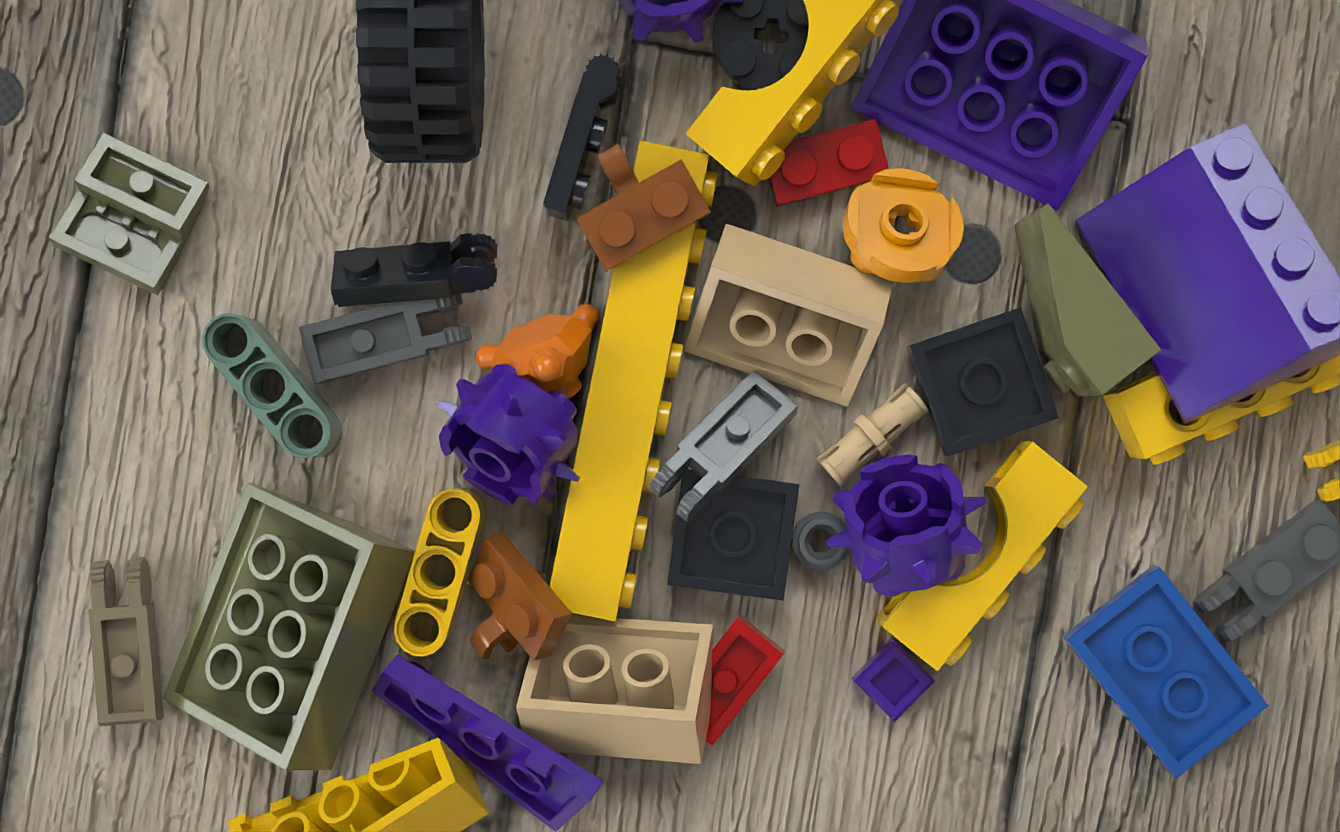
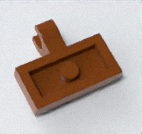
M619 144L597 155L598 161L617 195L576 219L607 273L711 214V211L682 159L639 183Z
M504 533L485 538L467 581L491 608L493 613L475 629L471 636L470 644L483 660L490 657L493 648L498 643L506 652H510L519 642L534 661L551 656L572 612Z

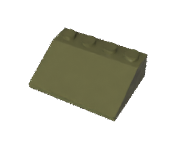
M246 483L163 699L284 770H331L411 567L415 551L372 530L258 485Z

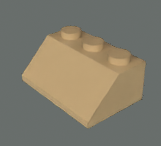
M726 224L683 351L749 374L752 371H756L764 379L848 407L884 325L893 281L879 277L876 274L863 273L853 266Z
M571 615L553 654L535 661L531 657L529 658L516 705L522 731L552 750L561 753L701 764L710 719L711 667L714 643L713 625L616 618V621H610L590 616Z

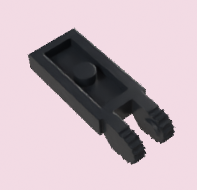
M600 53V56L597 57L594 55V58L592 60L589 59V64L585 66L587 71L583 72L543 201L549 216L564 221L569 220L572 207L580 210L583 208L591 182V176L583 174L589 152L599 154L608 126V120L599 117L602 110L616 104L619 94L617 88L621 87L619 83L621 77L619 76L620 68H618V62L614 61V57H608V54L604 56Z
M477 232L476 235H472V233L460 234L452 243L451 241L417 242L410 245L377 248L360 247L352 250L335 251L330 289L334 305L346 307L449 298L453 294L489 290L497 282V268H495L494 259L497 258L498 244H495V239H492L491 235L487 236L485 233L479 234Z

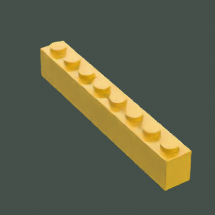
M639 141L633 170L639 183L682 159L708 207L712 206L718 172L707 170L710 154ZM696 223L615 267L613 270L573 471L580 477L579 482L571 480L550 582V588L566 607L575 614L616 621L619 607L631 608L637 574L626 572L630 550L642 552L649 517L638 515L642 492L653 494L648 490L652 478L658 473L660 464L659 459L649 458L653 436L665 437L672 402L663 401L661 397L665 377L677 379L683 350L682 344L672 343L677 320L689 321L695 287L685 286L684 283L688 263L700 265L707 231L696 228Z

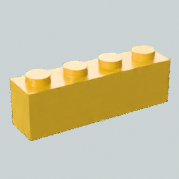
M436 738L372 763L368 773L347 780L341 775L322 783L323 791L300 800H296L293 796H288L270 803L269 812L254 818L245 813L227 821L230 832H461L489 814L472 770L440 738Z

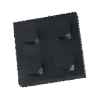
M1021 307L906 346L944 456H951L1059 418Z
M687 469L681 478L678 506L683 496L692 490L702 479L692 469ZM737 475L721 493L717 490L709 503L693 519L686 522L676 514L667 585L784 601L799 484Z

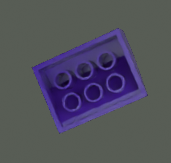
M903 0L899 8V14L893 25L889 28L850 109L870 119H876L878 123L1045 205L1048 203L1051 208L1058 211L1148 57L1147 42L1145 38L1067 0Z
M1246 123L1187 148L1075 220V226L1098 268L1161 349L1150 358V361L1185 424L1340 356V277Z

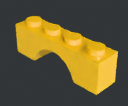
M803 0L809 20L808 38L800 59L791 71L776 83L762 89L742 91L722 86L685 134L733 175L755 187L760 180L768 179L778 170L785 158L784 150L796 134L807 131L816 122L822 112L823 105L821 103L834 86L845 83L854 74L861 61L860 54L872 38L883 35L893 25L899 14V4L903 0Z
M1020 441L984 485L995 508L997 525L992 547L983 561L973 570L957 579L944 581L927 590L903 592L900 595L894 596L875 619L883 628L937 672L945 662L952 666L963 656L972 642V638L968 636V633L982 617L989 620L997 614L1009 597V593L1005 588L1019 571L1025 575L1038 564L1046 552V547L1042 545L1043 541L1056 526L1060 529L1065 528L1083 507L1084 503L1079 497L1088 486L1033 441Z

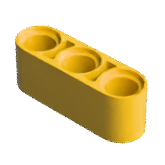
M456 487L442 491L432 499L427 509L394 625V635L397 644L403 651L412 656L424 657L435 653L450 639L454 631L468 583L467 579L472 569L486 520V507L483 499L477 492L469 488ZM451 498H460L470 506L472 518L469 526L464 530H455L449 527L444 520L443 508ZM433 555H443L454 564L455 578L450 585H438L429 578L427 564ZM427 612L437 620L439 633L436 640L422 641L414 635L411 629V619L414 613Z

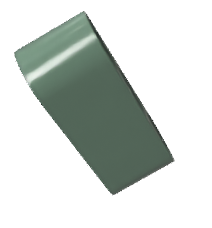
M232 313L220 314L210 320L205 326L202 335V344L206 355L282 448L290 455L299 458L320 457L333 452L339 445L342 436L340 420L264 326L255 319ZM241 326L247 334V346L242 354L232 357L225 348V338L232 328ZM276 370L285 380V390L282 397L272 403L263 395L261 385L264 377L271 371ZM309 415L316 417L323 428L321 441L313 448L303 444L298 434L301 421Z

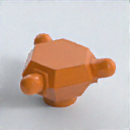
M582 304L570 316L549 313L511 329L499 345L485 344L479 347L475 354L476 363L484 370H492L498 364H508L516 369L517 376L533 382L546 392L557 391L570 398L582 388L579 374L587 365L592 330L599 322V312L593 305Z

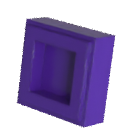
M893 638L851 678L894 722L935 682Z

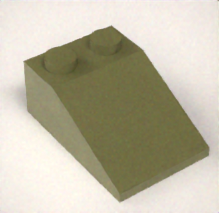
M1048 203L1014 224L1038 349L1048 362L1042 369L1057 390L1062 394L1070 391L1074 397L1103 395L1161 350Z

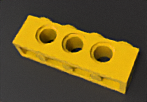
M1340 356L1186 424L1185 422L1178 424L1171 418L1169 414L1171 397L1156 371L1107 392L1102 396L1129 457L1134 459L1150 458L1152 464L1156 465L1185 453L1186 449L1183 443L1202 434L1206 441H1210L1238 430L1240 426L1237 419L1257 410L1259 417H1265L1292 406L1294 402L1290 395L1311 387L1313 393H1319L1340 385Z

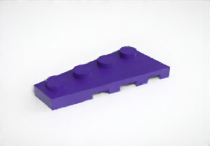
M396 655L371 690V692L431 738H440L464 763L555 832L591 801L604 782L433 677L422 665L407 661L399 655Z

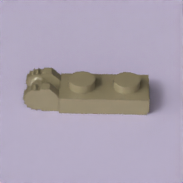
M144 557L131 558L127 564L126 576L129 605L114 606L116 584L114 569L110 561H94L92 563L90 581L93 609L88 610L99 727L157 722L164 718L154 602L150 603L152 593L151 573L148 561Z

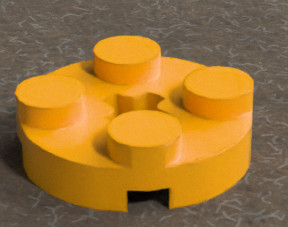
M893 168L874 174L871 181L864 183L861 187L859 185L854 190L843 215V235L846 244L851 250V262L855 268L863 273L876 274L890 281L913 283L936 279L953 258L961 243L964 224L960 207L953 197L948 202L945 196L936 190L939 183L924 173L910 169ZM896 216H902L906 218L907 226L916 228L917 232H910L909 235L902 234L896 231L891 224H893Z

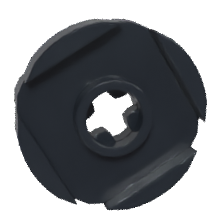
M743 0V3L724 2L720 6L713 27V52L719 66L721 65L724 73L732 79V83L740 90L750 91L770 86L782 79L796 65L804 51L809 31L808 13L804 1ZM767 23L778 25V31L787 36V43H778L775 47V52L772 53L763 51V41L754 39L755 31L764 30Z

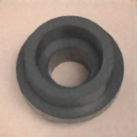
M813 512L804 516L793 530L792 547L797 558L804 565L815 570H828L839 565L847 556L850 547H828L824 551H816L810 545V537L815 531L821 529L828 531L832 537L846 528L845 523L837 516L828 512Z

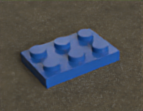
M1152 565L1062 636L1165 769L1175 778L1182 775L1269 706L1159 566Z

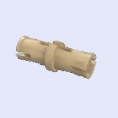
M904 383L869 415L865 417L861 414L853 421L855 427L846 433L834 446H831L822 455L818 456L816 460L834 482L841 487L878 454L881 456L886 455L892 449L890 444L910 425L914 424L923 415H926L929 409L921 398Z

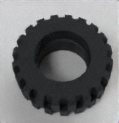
M356 0V47L358 50V84H360L361 94L360 106L361 114L364 117V132L366 139L369 140L368 147L370 152L385 163H468L479 156L482 145L485 98L483 0Z

